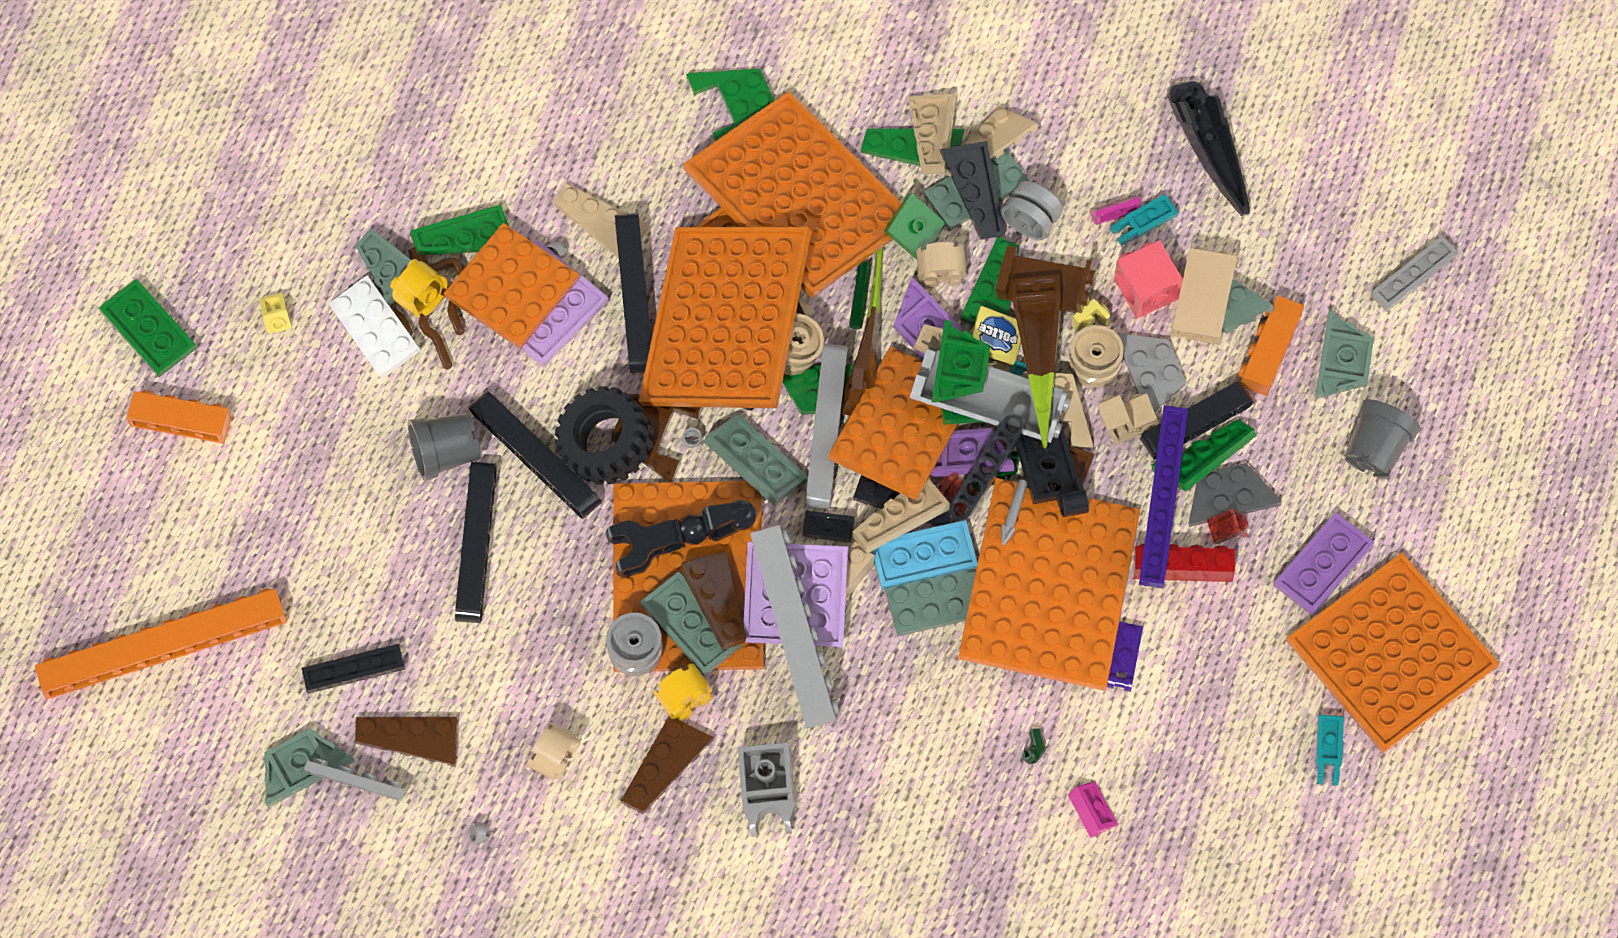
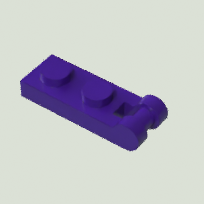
M1119 622L1107 688L1114 689L1115 686L1124 688V691L1131 692L1143 626ZM1116 673H1125L1127 675L1126 678L1116 677Z

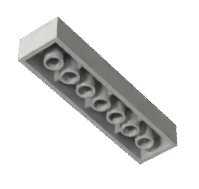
M780 525L750 533L806 729L837 720L836 715L840 714L836 699L831 700L829 691L833 690L829 675L824 676L822 666H825L826 663L822 651L817 652L814 642L819 641L814 626H809L807 618L812 617L808 602L803 603L801 594L805 593L801 578H796L794 574V569H798L794 554H789L787 550V545L791 544L786 529L782 530Z

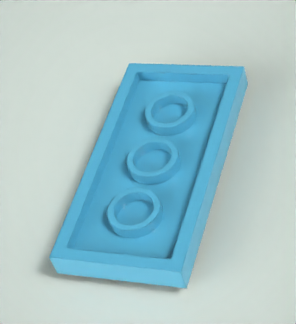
M966 520L906 533L871 551L875 555L874 563L881 590L976 568L978 564Z

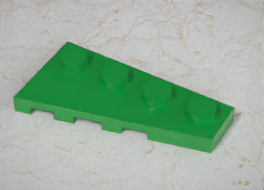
M866 129L861 153L920 166L914 129ZM952 129L950 147L961 145L964 129Z
M500 204L410 231V236L418 255L473 253L481 250L502 223L507 226L509 224Z
M997 237L960 316V321L974 326L978 310L981 306L1008 316L1010 301L997 299L995 288L1007 246L1016 247L1017 253H1019L1020 245Z
M1237 419L1212 432L1211 438L1191 443V448L1182 452L1178 487L1186 492L1255 438V429ZM1156 462L1151 464L1153 472L1155 471Z

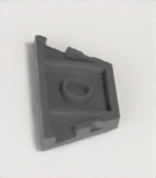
M1246 463L1211 471L1196 483L1188 524L1189 527L1281 506V499Z

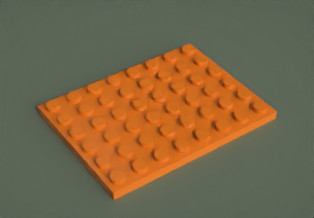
M789 91L696 154L683 165V169L740 227L810 228L812 234L801 288L811 298L893 240L884 230L898 210L901 202Z
M675 227L639 403L642 406L778 407L812 234L809 227Z
M995 478L958 659L1105 691L1140 509L1088 498V513L1063 518L1057 500L1033 504L1027 486L1014 526V534L1003 546L1001 529L1002 525L1005 524L1017 482Z
M747 481L613 484V525L628 520L637 522L644 527L678 519V522H680L688 514L702 516L701 511L707 506L732 503L736 500L750 502L757 511L756 521L751 528L734 533L719 541L709 540V536H707L705 541L698 545L685 543V548L655 557L645 572L629 577L618 576L615 565L619 559L630 554L632 546L628 543L613 544V621L619 616L628 613H642L651 617L641 606V600L677 572L681 573L680 566L682 563L725 550L744 625L748 542H752L750 533L762 530L761 494ZM658 625L663 644L662 658L657 667L650 672L676 671L679 668L683 671L688 670L689 667L687 665L692 663ZM745 642L743 647L714 670L764 669L763 643ZM613 666V671H614V672H619V671Z

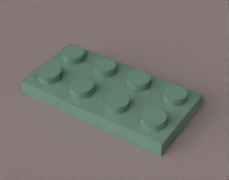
M1004 149V154L1000 157L991 158L998 200L1000 202L1010 196L1020 182L1029 181V179L1006 149ZM952 177L945 178L923 192L924 197L938 216L945 222L949 231L970 219Z
M739 414L705 437L704 443L773 505L780 502L807 481L808 476Z
M976 568L885 588L897 637L966 621Z
M677 572L640 601L645 611L690 662L696 665L704 677L743 647V644L725 650L721 649L685 578L680 572Z

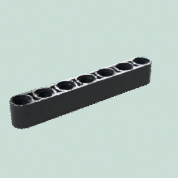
M639 213L618 214L614 216L630 373L645 372L651 345Z
M485 391L468 406L472 415L581 519H585L602 503L599 496L489 391Z
M471 462L455 606V622L481 623L497 475L496 463Z

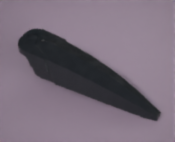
M1190 81L1175 84L1168 90L1167 97L1176 120L1180 122L1196 156L1211 180L1240 216L1250 214L1249 201L1228 120L1224 116L1219 97L1217 95H1208L1199 82Z

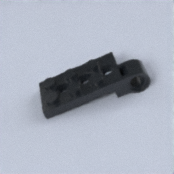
M1061 427L1059 437H1053L1051 443L1047 442L1048 447L1043 449L1035 444L1040 439L1023 434L1016 448L1026 482L1028 483L1027 486L1032 503L1038 504L1057 500L1063 518L1088 513V497L1080 476L1076 474L1063 427ZM1046 461L1051 462L1054 468L1046 470L1041 464ZM1056 483L1061 489L1059 491H1051L1048 488V484Z

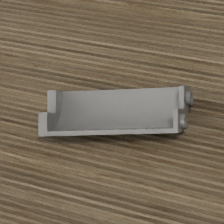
M931 347L926 349L920 372L916 375L910 394L911 399L999 426L1006 416L1018 414L1026 421V429L1023 434L1042 440L1029 378L987 365L983 392L933 403L931 401L940 350ZM1053 386L1047 441L1050 443L1053 437H1059L1062 427L1059 420L1062 411L1067 412L1071 402V398L1067 397L1069 391ZM1010 419L1008 422L1009 430L1015 432L1019 430L1020 423L1017 419Z

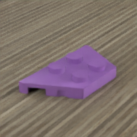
M914 278L911 279L893 328L913 348L924 324L943 329L945 319L951 321L954 328L962 333L964 332ZM914 349L924 359L925 354Z
M983 428L955 431L930 477L970 474L995 433L993 429ZM997 440L995 443L996 451L1004 453L1005 448ZM1009 457L1000 472L1014 471L1013 461ZM984 461L982 464L983 472H993L994 465L991 461Z

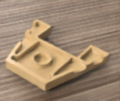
M1023 372L1022 376L1028 378V373ZM1054 373L1053 386L1069 391L1067 397L1071 398L1068 411H1062L1060 417L1061 422L1071 423L1070 446L1093 449V442L1073 374ZM998 440L1001 444L1007 445L1004 440Z

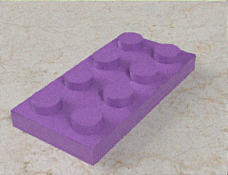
M1335 512L1275 580L1273 586L1313 616L1374 546L1375 542Z

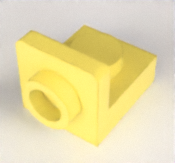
M283 293L259 298L268 334L291 329Z
M1093 299L1089 302L1088 306H1084L1082 314L1076 313L1072 316L1071 326L1078 332L1083 327L1091 326L1097 318L1106 327L1109 324L1110 312L1104 304H1099Z

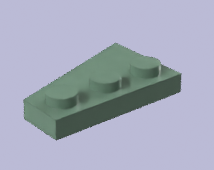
M370 228L355 247L372 273L374 281L383 293L384 299L391 306L394 302L392 296L393 289L390 287L391 282L395 277L402 274L411 259Z

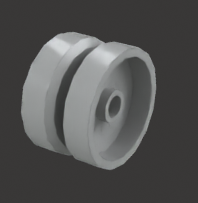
M1030 181L1020 182L1013 191L1012 197L1006 201L1001 209V214L1010 227L1033 240L1045 239L1052 229V224L1057 222L1063 213V206L1054 194L1039 184Z
M628 613L619 616L611 623L607 631L606 644L611 664L619 672L628 676H641L657 667L662 658L663 644L659 627L651 617L642 613Z

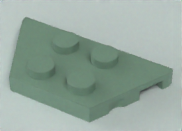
M1233 279L1222 331L1227 334L1242 324L1254 321L1253 317L1265 311L1271 313L1274 310L1273 304Z
M1333 310L1328 312L1315 398L1318 399L1364 387L1368 383L1374 338L1366 332L1360 331L1351 322L1348 321L1346 323L1337 317L1336 312Z
M310 728L264 752L265 804L267 808L323 779L304 772L307 760L313 762L314 758L328 762V767L337 769L338 765L346 767L353 763L352 755L346 754L337 748L335 744L323 739Z

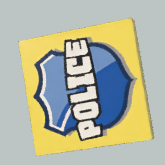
M981 306L972 331L973 337L990 346L989 357L1013 366L1021 343L1016 319Z

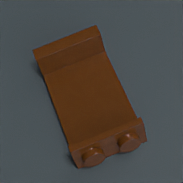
M1007 246L995 288L997 299L1012 301L1011 279L1060 275L1061 311L1082 314L1084 306H1088L1090 302L1091 292H1088L1090 284L1094 285L1096 271L1093 270L1092 261L1087 260L1085 268L1021 257L1018 256L1016 247Z

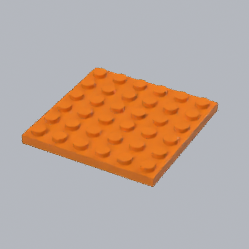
M1402 552L1286 639L1289 645L1383 754L1500 665Z

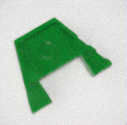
M761 69L686 74L694 95L716 87L718 88L734 125L712 132L714 141H717L775 101Z

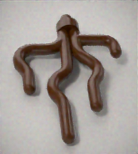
M415 247L408 250L409 259L422 261L436 272L453 267L459 276L465 269L462 262L456 258H444L429 265L426 255H418ZM443 288V290H442L441 293L444 294V292L446 291V289ZM394 301L390 307L412 336L413 331L409 321L403 313L396 309V301ZM449 301L447 309L449 319L455 333L461 336L464 334V327L457 313L458 306ZM431 313L426 316L420 314L419 327L421 331L432 340L444 369L450 370L452 362L439 333L429 326L428 319Z

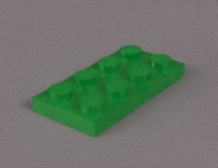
M137 279L98 307L102 315L158 377H161L197 349L196 344Z

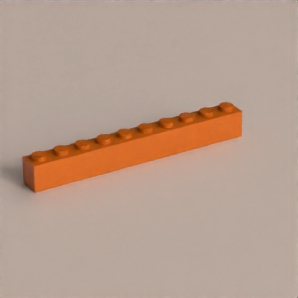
M267 588L260 590L256 595L250 597H238L233 602L225 605L215 604L209 610L203 612H190L181 619L165 620L156 627H143L134 634L118 635L109 642L93 643L87 649L80 651L71 650L58 658H46L40 664L34 666L42 693L46 700L267 630L285 624L287 621L276 588L272 590Z

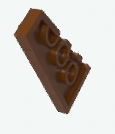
M720 551L682 563L680 571L721 649L725 650L744 644L746 634L726 551Z
M669 716L621 799V803L644 814L661 797L673 781L679 778L691 762L693 763L699 754L714 741V737L676 718L671 719Z
M356 717L355 743L456 767L457 717Z

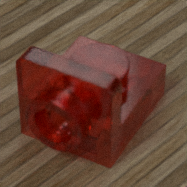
M953 472L950 477L946 476L942 480L938 488L946 500L952 503L963 483L958 480V474ZM969 488L973 495H978L977 492ZM962 502L958 503L956 510L962 515L968 509L967 505Z
M1234 509L1207 519L1213 542L1216 544L1239 535L1243 538L1248 536L1247 528H1249V524L1245 515Z

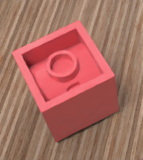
M1160 240L1154 243L1148 242L1133 253L1126 252L1116 262L1114 281L1137 319L1179 299L1183 279Z

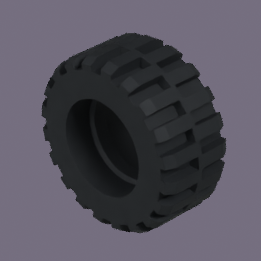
M599 386L597 391L593 388L585 390L586 394L581 396L579 393L573 397L575 401L571 405L567 403L564 407L566 410L564 415H559L557 422L560 426L555 428V436L558 438L555 441L556 448L560 451L559 455L562 460L577 475L588 482L593 481L595 484L603 485L604 481H606L610 485L617 483L619 478L624 481L629 478V473L632 471L636 473L640 469L638 467L641 462L645 463L649 457L646 452L647 450L651 451L653 442L649 439L654 436L653 429L650 426L652 422L645 413V410L628 393L622 392L615 387L609 389L607 386ZM610 418L621 419L622 431L620 437L611 448L600 453L587 452L588 436L598 423Z

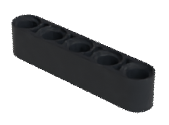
M1241 381L1235 382L1187 408L1188 414L1183 445L1253 405L1254 400ZM1161 423L1149 429L1140 437V441L1154 460L1157 457Z
M1011 414L1002 420L950 505L949 512L955 520L963 521L969 519L976 511L1025 432L1026 421L1021 415ZM1012 418L1017 419L1020 423V428L1017 432H1012L1008 428V422ZM999 439L1004 440L1007 444V449L1004 453H999L995 449V443ZM986 460L991 461L994 465V470L991 474H986L982 470V464ZM973 481L978 482L981 486V491L978 495H973L969 490V485ZM960 502L965 503L968 507V512L965 516H960L956 511V507Z

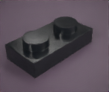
M806 510L802 537L851 543L855 516Z

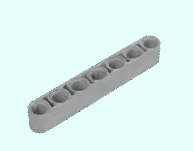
M825 343L823 345L805 507L830 509L835 462L828 460V455L838 439L848 346Z

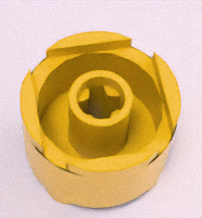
M413 259L408 263L407 268L402 274L392 280L390 287L393 289L392 296L394 301L414 316L420 317V314L426 316L437 308L444 297L441 295L443 288L447 290L448 283L445 277L426 263Z
M695 664L687 665L689 669L686 671L679 668L658 684L661 688L659 692L654 690V695L671 719L679 718L681 721H685L693 715V709L700 705L705 706L713 700L711 695L712 688Z

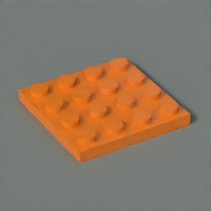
M502 223L444 292V297L504 339L522 349L577 283L580 275Z

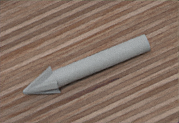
M1019 480L1005 524L1002 525L1001 539L1003 546L1015 531L1014 526L1028 485L1024 480Z

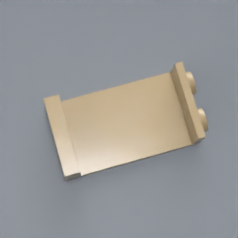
M1205 247L1189 248L1172 327L1174 337L1221 345L1223 337L1222 328L1234 271L1238 266L1237 256L1229 251L1212 252Z

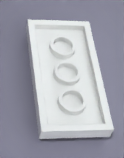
M368 275L329 303L334 313L382 379L421 351Z

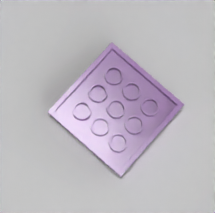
M537 240L534 243L535 245H537L538 247H540L541 249H543L544 251L558 259L560 262L574 270L571 266L564 262L560 257L553 253L539 240ZM580 275L577 283L521 350L544 368L609 302V298Z
M748 542L744 606L745 642L782 644L753 542ZM803 544L787 545L788 553H793L796 559L798 569H794L795 577L801 578L805 593L801 594L803 603L808 602L812 617L807 618L809 626L815 627L819 641L814 642L815 646L843 647L848 547Z

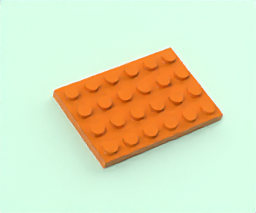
M890 346L875 372V386L865 390L860 399V404L856 405L832 447L828 460L917 501L959 424L943 425L940 407L910 398L916 375L920 372L923 361Z

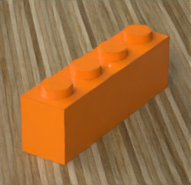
M1277 295L1274 303L1270 302L1273 304L1274 310L1271 313L1265 312V315L1268 316L1266 323H1260L1256 333L1259 339L1257 343L1252 342L1247 354L1250 360L1248 364L1243 363L1238 375L1242 378L1241 383L1245 388L1268 396L1305 306Z
M148 390L133 392L126 416L131 427L221 444L225 443L232 419L229 409L224 405H207L195 399H190L189 401L180 400L174 395H166L164 397Z

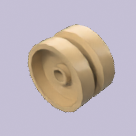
M798 313L795 315L784 374L798 375L810 369L823 350L824 337L822 329L816 321L806 315Z
M1100 325L1088 326L1076 333L1071 342L1069 368L1073 377L1083 385L1098 388L1109 385L1114 381L1121 371L1124 346L1121 338L1114 330Z

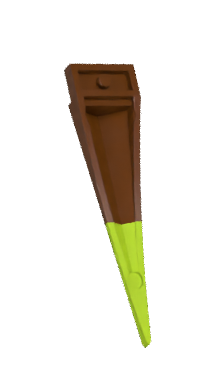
M883 247L876 252L866 323L857 356L842 395L841 414L851 416L854 407L860 404L861 394H864L866 389L875 386Z
M1060 275L1011 279L1013 307L1044 448L1047 447L1062 306Z

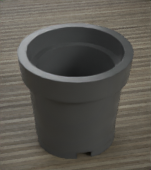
M1366 399L1361 403L1357 414L1359 420L1344 457H1346V462L1362 472L1365 470L1374 472L1373 477L1387 479L1407 444L1414 441L1421 428L1416 420L1398 408L1377 400Z
M469 413L424 420L423 417L408 420V434L413 456L424 482L438 477L441 472L481 458L478 438H475L474 434L476 429Z

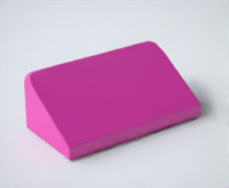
M1131 196L1091 209L1089 212L1094 224L1099 225L1124 217L1140 208L1141 199L1137 196Z
M1095 781L1076 786L1068 794L1090 838L1118 826Z

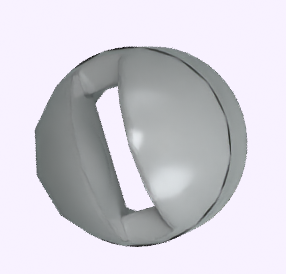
M554 241L546 246L561 259L567 253V248L562 245L563 242Z
M691 427L684 431L682 441L685 446L695 448L701 443L702 434L698 429ZM697 435L698 439L686 442V439Z
M472 823L470 825L469 836L473 844L483 843L489 839L490 835H486V831H490L488 826L484 823Z

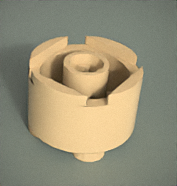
M936 242L927 244L926 249L921 251V247L916 250L918 279L924 283L925 288L938 287V283L948 282L949 286H959L962 284V279L967 276L965 250L962 244H959L958 248L954 247V242Z
M550 721L548 728L544 729L532 751L535 753L532 760L529 758L526 766L552 780L555 778L561 780L567 769L566 765L568 762L566 759L567 757L571 759L574 757L580 740L577 739V735Z

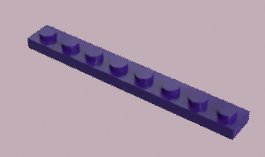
M1165 405L1163 407L1139 585L1164 589L1188 414L1187 408Z

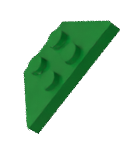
M946 319L931 401L933 403L983 392L990 346L981 340L975 339L972 334L965 330L962 333L952 326L951 321Z
M846 364L843 391L854 364ZM811 366L810 369L802 374H784L782 383L786 388V392L793 399L801 415L816 413L821 366Z

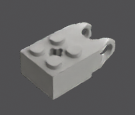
M789 743L738 747L743 811L749 821L751 837H758L760 821L762 817L770 813L781 816L786 834H792V822L796 812L792 755ZM765 769H769L771 772L767 777L761 775Z

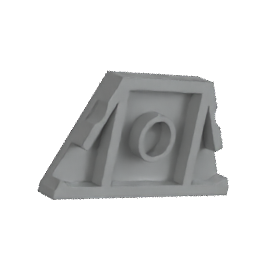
M1118 333L1117 335L1121 338L1124 346L1123 359L1136 392L1142 395L1147 393L1156 412L1186 384L1171 343L1168 339Z

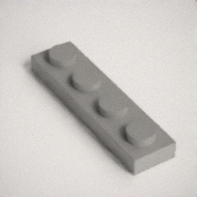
M1441 235L1375 288L1370 296L1388 312L1458 255V251Z
M314 758L313 762L308 760L306 762L305 773L394 800L402 801L405 790L401 789L400 783L387 780L386 784L376 781V776L362 773V776L352 774L353 770L340 765H338L337 769L327 766V761Z

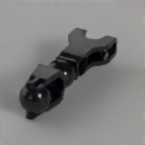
M736 500L732 503L707 506L701 511L702 516L688 514L680 522H678V519L644 527L637 522L628 520L612 525L605 532L607 540L612 544L628 543L632 546L630 554L616 562V574L620 577L641 574L649 568L655 557L685 548V543L698 545L705 541L707 536H709V540L719 541L739 531H745L755 523L757 511L750 502Z

